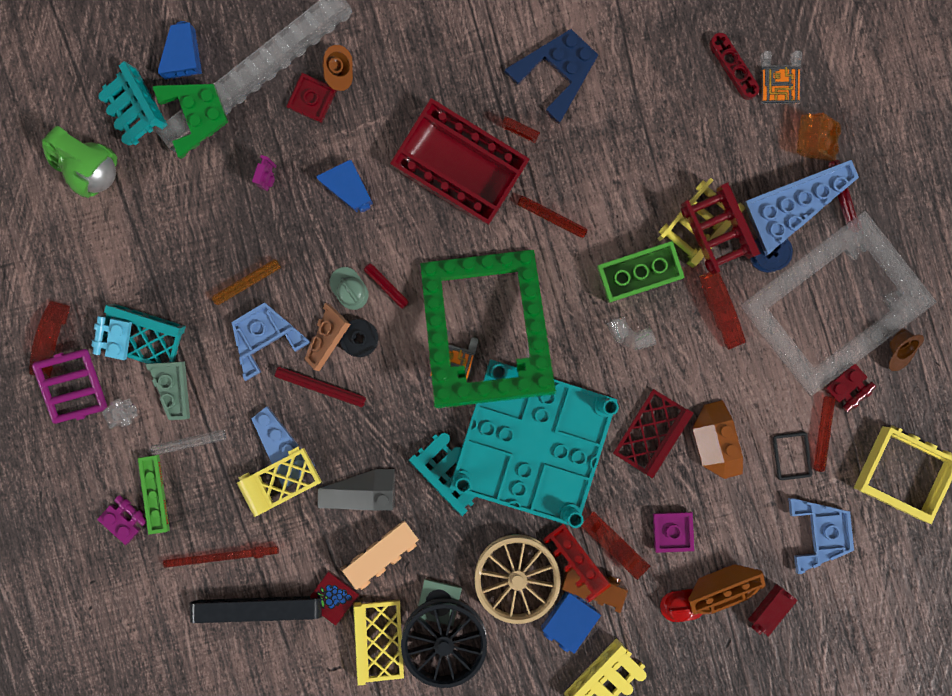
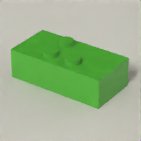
M673 241L597 266L608 303L685 278Z

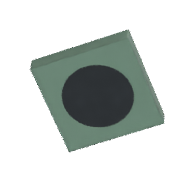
M425 578L418 606L436 598L459 600L462 587ZM437 609L440 623L448 625L452 609ZM434 610L421 616L425 620L437 622ZM456 610L454 611L453 618H452V622H451V625H450V626H453V624H454V620H455V616H456Z

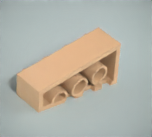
M402 521L382 536L380 541L370 545L364 554L361 553L353 558L349 566L344 565L340 568L356 590L358 588L364 589L371 583L369 580L373 576L379 577L386 571L385 567L388 564H395L402 558L400 555L403 552H410L417 546L416 542L419 539L405 521Z

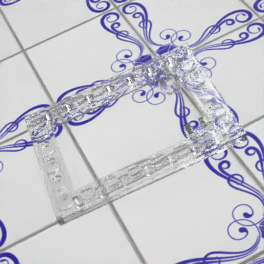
M863 211L739 306L808 395L812 396L937 303V301L868 213ZM868 250L898 288L885 295L882 299L890 309V312L814 368L768 308L843 251L853 261L859 257L860 253Z

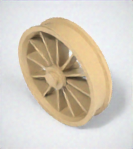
M520 534L501 537L488 545L478 559L475 569L477 596L483 607L492 616L501 621L523 624L537 620L551 609L559 594L561 582L556 560L551 551L542 542L533 537ZM522 543L518 569L514 568L507 544ZM525 544L537 548V553L521 570ZM505 546L513 569L512 571L492 555L496 549ZM541 553L551 563L550 565L525 573ZM490 557L509 575L485 571L482 568L487 558ZM553 569V583L527 578ZM481 574L508 579L483 589L481 586ZM527 583L552 587L545 600L530 588ZM509 584L494 604L484 594ZM526 588L543 604L530 611L522 589ZM513 589L510 613L496 608L507 593ZM520 590L528 612L512 614L516 591Z

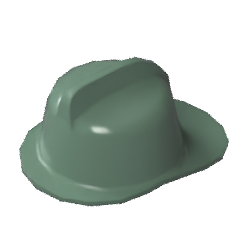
M341 267L332 273L330 287L340 303L350 310L362 308L367 303L369 296L367 287L359 275L348 267Z

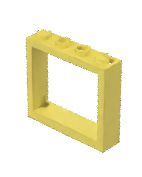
M893 425L890 427L882 426L854 489L923 522L932 524L952 482V453L946 450L941 452L937 450L938 446L929 442L924 444L919 441V437L913 434H903L901 428ZM890 437L944 462L922 510L916 509L868 485Z

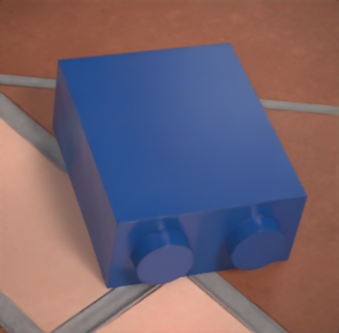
M565 591L542 624L543 635L550 641L554 639L560 643L559 647L564 651L569 652L570 650L575 654L601 617L599 610L579 596Z

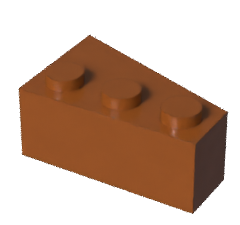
M574 569L569 572L565 571L561 582L562 590L584 599L591 593L585 584L577 588L575 583L581 578ZM610 575V577L604 576L611 586L593 600L598 601L597 604L601 606L607 604L615 607V611L621 613L628 590L619 577Z

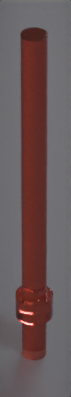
M258 546L250 550L169 559L163 561V566L167 568L255 557V559L264 558L265 555L279 554V547L264 548L263 546Z

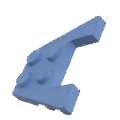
M267 303L261 304L232 322L245 381L261 373L252 354L282 336H286L295 352L310 344V341Z
M788 498L790 516L810 515L814 554L794 555L797 574H803L808 569L816 568L828 560H834L854 551L849 511Z

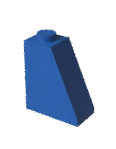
M181 21L176 25H170L158 68V74L164 79L202 74L196 31L190 22Z
M351 159L316 176L322 185L354 211L362 213L371 208L370 205L373 202Z

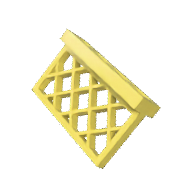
M400 600L370 603L353 602L358 685H366V682L404 678L401 653ZM396 605V613L392 618L383 612L388 606ZM374 607L378 613L371 620L366 616L365 608ZM381 614L389 620L382 629L374 623ZM391 623L397 627V632L393 637H390L385 632ZM371 625L380 631L374 639L367 635V630ZM381 634H384L389 639L383 648L375 642ZM392 642L398 646V651L393 657L385 651ZM373 644L381 650L374 659L368 655V649ZM383 653L391 659L385 667L377 662ZM395 662L399 666V673L391 674L387 671V668ZM373 664L381 669L377 676H369V669Z

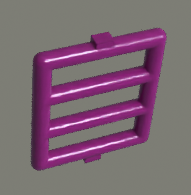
M87 349L67 354L62 352L55 354L52 358L32 364L52 423L57 424L72 419L80 420L86 418L87 415L107 410L108 406ZM82 357L85 369L45 379L42 368ZM89 376L92 387L55 397L51 396L48 386ZM95 394L98 405L58 415L55 404Z

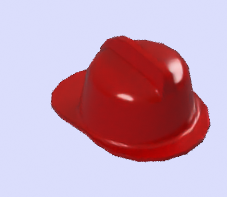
M693 589L667 593L660 602L662 615L671 622L695 620L703 614L693 615L688 599Z

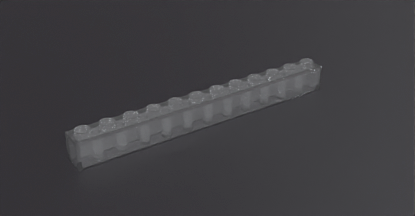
M319 0L215 82L214 85L216 86L225 114H229L232 110L231 108L236 104L244 102L246 96L251 92L258 91L265 81L273 79L279 70L287 68L294 58L302 56L308 47L316 45L323 35L331 33L337 24L341 21H346L352 13L346 0ZM182 109L166 121L168 125L165 128H157L155 130L168 148L175 153L172 141L191 134Z

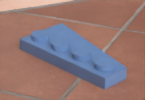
M268 406L251 418L272 464L289 456L288 451L299 446ZM302 454L295 457L294 465L303 467L305 460ZM280 464L277 473L286 476L289 466ZM292 468L290 478L298 480L302 471ZM278 477V479H279V481H280V483H281V485H282V487H283L284 482H285V479H282V478H279V477ZM288 481L286 489L294 482Z

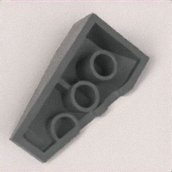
M374 469L318 488V508L393 510L395 507V469Z

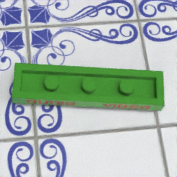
M160 456L138 458L148 535L168 532L170 528Z

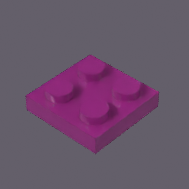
M693 512L653 513L654 551L656 553L694 551Z

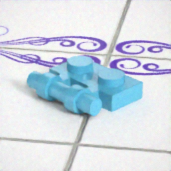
M98 316L97 323H94V330L96 331L95 338L91 344L93 347L92 354L100 355L101 348L106 349V357L120 360L127 359L132 322L112 318L108 325L105 324L106 317ZM104 331L108 332L107 341H102Z

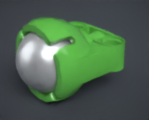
M55 126L42 140L43 150L48 163L55 170L62 172L65 182L79 196L85 198L95 196L99 192L108 189L114 182L117 156L106 145L95 142L82 143L59 126Z

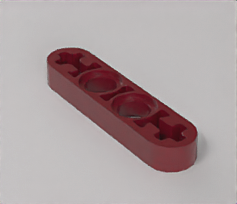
M715 34L709 44L712 52L741 97L745 100L753 99L759 93L758 83L726 34ZM717 40H718V41H720V40L723 41V43H722L721 45H720V44H719V45H716V44H715V42H716ZM727 47L728 49L721 54L720 52ZM731 54L734 57V62L727 63L724 56ZM736 70L743 71V79L735 77ZM748 79V82L742 86L741 83ZM751 87H752V88H753L752 93H751V92L747 93V92H746L747 88H751Z

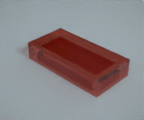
M505 116L502 122V128L536 144L540 132Z

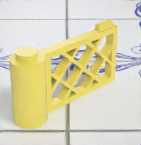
M298 446L288 451L289 456L253 475H250L248 472L239 477L240 481L237 482V485L254 517L322 482L305 448L300 449ZM302 454L305 460L303 467L294 465L295 457ZM280 464L289 466L286 476L277 473ZM292 468L302 471L299 480L290 478ZM305 472L312 474L315 480L313 483L302 482ZM268 473L272 475L270 485L263 483L260 477L261 474ZM275 477L285 479L282 489L273 486ZM288 481L298 484L295 492L286 490ZM272 489L281 492L280 498L276 502H273L270 497Z

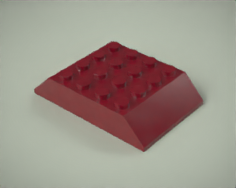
M431 98L390 164L408 179L471 218L489 225L530 159Z

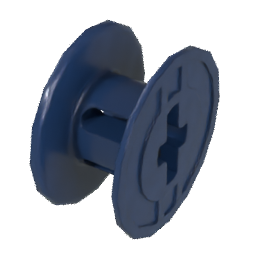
M788 238L776 247L771 253L772 256L768 258L765 256L759 239L754 240L760 254L750 258V261L759 271L766 273L775 272L786 267L791 261L793 249Z

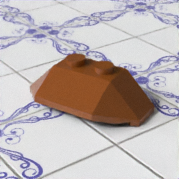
M720 400L703 405L692 427L702 466L723 479L743 474L741 447L734 421L724 401Z
M733 564L699 578L688 599L693 615L698 613L713 614L748 600L759 589H763L766 586L763 572Z

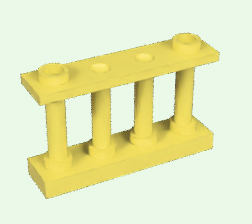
M712 178L706 182L703 180L696 187L698 192L689 201L691 205L698 203L696 200L702 193L708 197L716 195L708 187L713 182ZM717 202V203H716L719 207H721L723 210H725V208H724V206H723L722 203H720V202ZM739 203V208L741 212H743L745 210V206ZM705 208L697 211L705 220L714 217ZM680 211L669 225L666 223L660 229L659 233L661 235L657 239L661 241L667 236L688 254L690 259L686 264L693 268L704 258L700 247L698 250L696 248L693 249L672 231V228L680 222L694 234L687 218L685 219ZM725 220L712 227L714 231L711 235L704 233L707 241L724 234L732 225L731 221Z

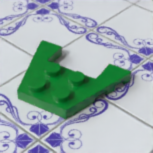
M214 84L153 86L160 105L179 99L191 134L172 141L177 156L180 159L184 158L190 150L198 147L200 142L212 136L228 123Z

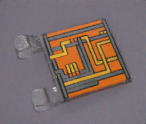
M764 51L760 55L762 66L761 105L800 104L802 51H794L791 54V65H770L772 53L771 51Z

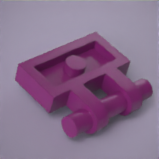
M119 495L114 500L119 507L116 508L113 504L110 505L97 520L124 545H127L141 530L135 524L138 522L141 526H144L147 522L140 510L137 511L130 505L131 502L128 499H124ZM124 511L132 516L131 520L123 514Z

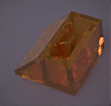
M824 113L801 115L797 153L805 158L827 161L836 160V155L839 151L838 137L841 134L840 123Z

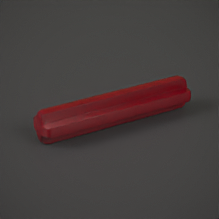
M371 263L364 268V271L400 308L403 309L408 305L409 301Z

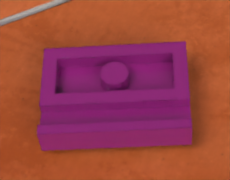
M261 155L262 162L261 164L258 163L252 182L260 189L268 191L269 187L273 186L275 180L272 169L276 168L277 165L269 157Z

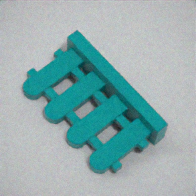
M123 61L119 65L122 73L116 74L117 78L102 87L103 90L99 93V99L104 103H111L108 105L106 113L112 117L118 116L114 122V128L119 131H126L122 135L121 140L124 144L130 146L132 144L137 145L139 143L138 139L145 133H151L153 131L152 127L157 126L163 129L168 124L138 70ZM123 90H125L124 93H122L117 99H115V97H116L120 92H122ZM130 104L133 105L126 112L123 113V110H125ZM138 118H140V121H138L133 127L130 126Z
M442 433L437 436L435 434L432 437L434 441L425 450L420 448L418 450L420 455L416 457L414 454L408 461L460 516H463L468 511L465 507L467 505L471 507L474 504L472 500L475 496L456 491L460 495L456 499L452 495L455 490L449 489L452 477L450 478L445 473L455 463L457 464L461 448L455 447L450 450L446 446L450 441L449 435ZM443 449L447 455L436 464L432 458ZM427 463L433 467L431 471L425 466ZM441 476L446 481L444 485L438 480Z

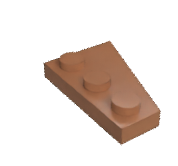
M328 303L324 304L323 309L325 312L323 318L319 319L317 323L319 329L316 336L312 337L305 356L307 363L317 371L321 370L350 326V323Z

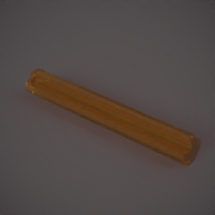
M273 259L212 296L213 302L216 305H220L281 268L279 262Z

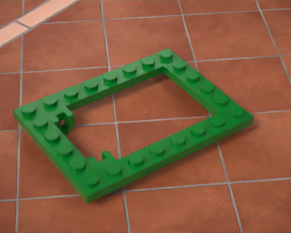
M534 250L420 263L435 409L553 395L556 393ZM517 272L530 358L516 359L518 377L467 383L465 365L451 367L442 281Z

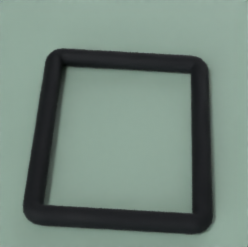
M797 432L773 436L778 479L782 481L811 477L813 472L808 434L806 432ZM804 436L809 473L781 477L777 439Z

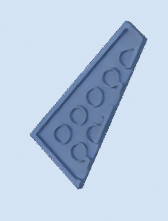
M852 160L744 202L765 256L769 255L790 235L859 178Z

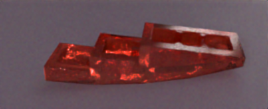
M711 272L699 276L709 310L713 312L717 328L721 331L726 348L730 350L746 343L741 324L720 273L712 275Z

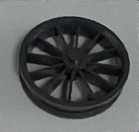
M436 598L418 606L408 617L402 633L401 653L407 669L422 683L436 688L456 687L470 680L482 667L487 653L486 631L478 613L468 604L452 598ZM437 609H452L446 631H442ZM434 610L439 633L421 616ZM456 610L466 615L467 617L449 633L454 611ZM470 620L473 621L478 629L474 632L455 636ZM419 621L433 636L410 630L414 623ZM479 636L481 638L480 648L456 643ZM408 637L431 643L409 649ZM434 649L418 665L411 657L412 654ZM455 649L478 655L470 665ZM438 653L439 657L434 674L423 670L422 667ZM450 653L466 667L465 670L454 674L449 656ZM442 656L447 657L451 672L449 676L437 675Z

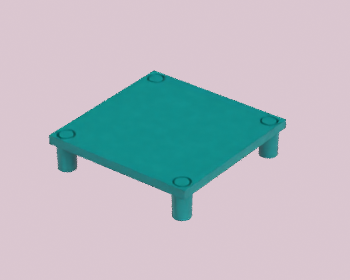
M490 359L483 381L518 377L517 367ZM554 380L556 393L553 395L475 404L449 489L570 525L573 528L580 527L583 524L582 512L611 419L619 409L617 399Z

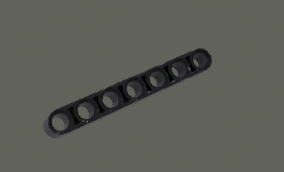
M290 596L194 600L189 602L190 623L319 619L322 617L321 596H317V598Z

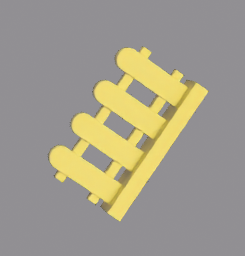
M616 638L564 692V696H592L594 693L597 696H618L621 692L624 695H630L633 692L630 682L634 678L638 681L646 679L645 665L642 662L637 664L630 657L632 653L628 649L626 650L624 645ZM620 666L629 672L626 678L617 671ZM607 680L616 686L612 692L603 685Z

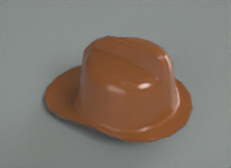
M341 45L328 47L324 53L322 63L326 83L337 91L348 89L353 79L352 56Z

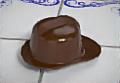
M902 328L891 339L889 343L893 353L889 361V369L891 371H899L909 364L918 348L924 342L923 335H914L907 329Z

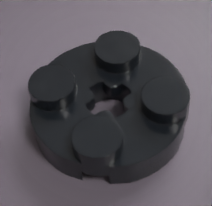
M355 319L350 321L349 328L340 340L343 350L351 356L360 358L372 354L378 346L379 335L377 329L366 320ZM357 333L365 337L361 344L354 340L357 338Z

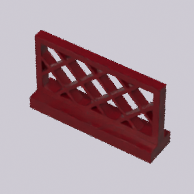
M653 389L613 454L653 479L694 413ZM654 394L662 399V407L652 409L650 401ZM649 404L650 409L645 410L647 405ZM674 406L681 410L676 418L669 419L666 408ZM664 409L667 420L655 422L653 411ZM651 412L653 423L642 425L640 418L642 413ZM639 420L640 426H635L637 421ZM667 422L669 427L667 434L659 435L656 424ZM654 425L656 436L645 438L643 427ZM641 428L643 439L632 441L630 435L632 429ZM629 436L630 442L624 443ZM665 436V437L663 438L662 442H660V438H659V437ZM657 438L659 444L657 450L648 451L646 440ZM644 441L646 452L635 454L633 443ZM631 444L633 455L625 457L618 453L623 445ZM650 453H654V455H653L652 458L650 459V455H649V454H650ZM647 454L649 463L644 469L637 464L636 456ZM634 457L635 463L628 458Z

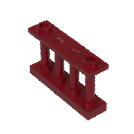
M728 182L719 186L716 189V195L694 205H691L689 200L681 204V213L685 219L687 218L705 257L706 269L712 275L721 272L720 265L744 255L747 259H750L760 254ZM717 202L723 204L725 208L724 213L701 223L698 222L695 212ZM725 220L731 221L733 226L731 231L707 241L702 230ZM732 238L739 239L741 244L739 249L715 259L711 250L712 247Z

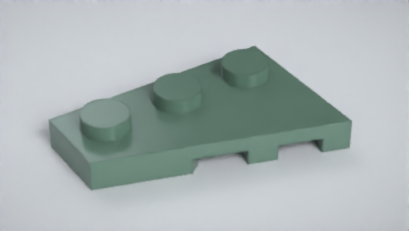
M185 361L145 364L147 370L151 372L154 386L159 391L160 401L168 420L189 419L190 411Z

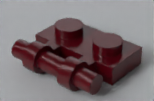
M852 363L825 386L824 389L836 402L839 403L844 399L847 403L842 408L848 413L852 408L858 407L861 400L865 397L868 398L876 388V385L870 382L865 386L862 382L868 377L856 363ZM857 388L860 392L852 397L850 393Z

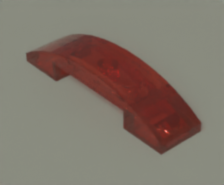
M53 301L49 302L35 334L30 356V375L35 376L32 368L34 362L53 357L61 325L66 323L70 306ZM53 365L42 368L45 379L50 378Z
M594 511L581 525L636 580L651 567Z

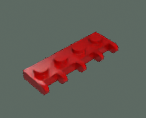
M564 524L543 539L545 544L553 541L558 549L553 552L554 557L563 554L569 562L564 567V570L569 572L574 569L581 578L575 583L577 588L585 584L591 593L586 597L588 602H591L611 586Z

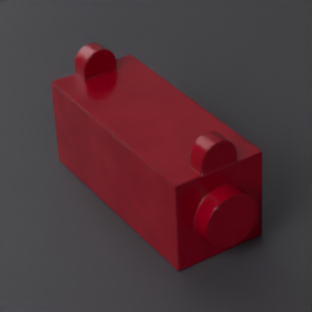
M776 584L748 618L753 624L751 628L761 635L763 632L769 637L798 600Z

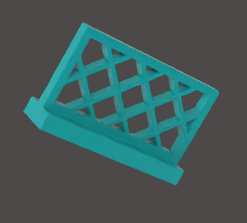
M115 303L105 306V324L109 325L110 319L113 317L130 321L139 330L133 336L130 333V342L135 350L127 353L128 358L147 364L162 363L158 356L166 352L170 358L169 362H175L181 335L184 334L186 326ZM149 329L154 330L158 337L151 342L145 334ZM104 331L102 341H106L108 332ZM141 334L146 344L139 348L133 338ZM167 335L175 337L174 344L170 347L167 346L163 339ZM159 340L164 350L156 353L152 343ZM148 346L153 356L145 358L140 350Z

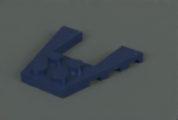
M570 29L506 68L505 73L519 85L543 59L547 60L571 83L546 109V112L560 124L595 63L598 54Z

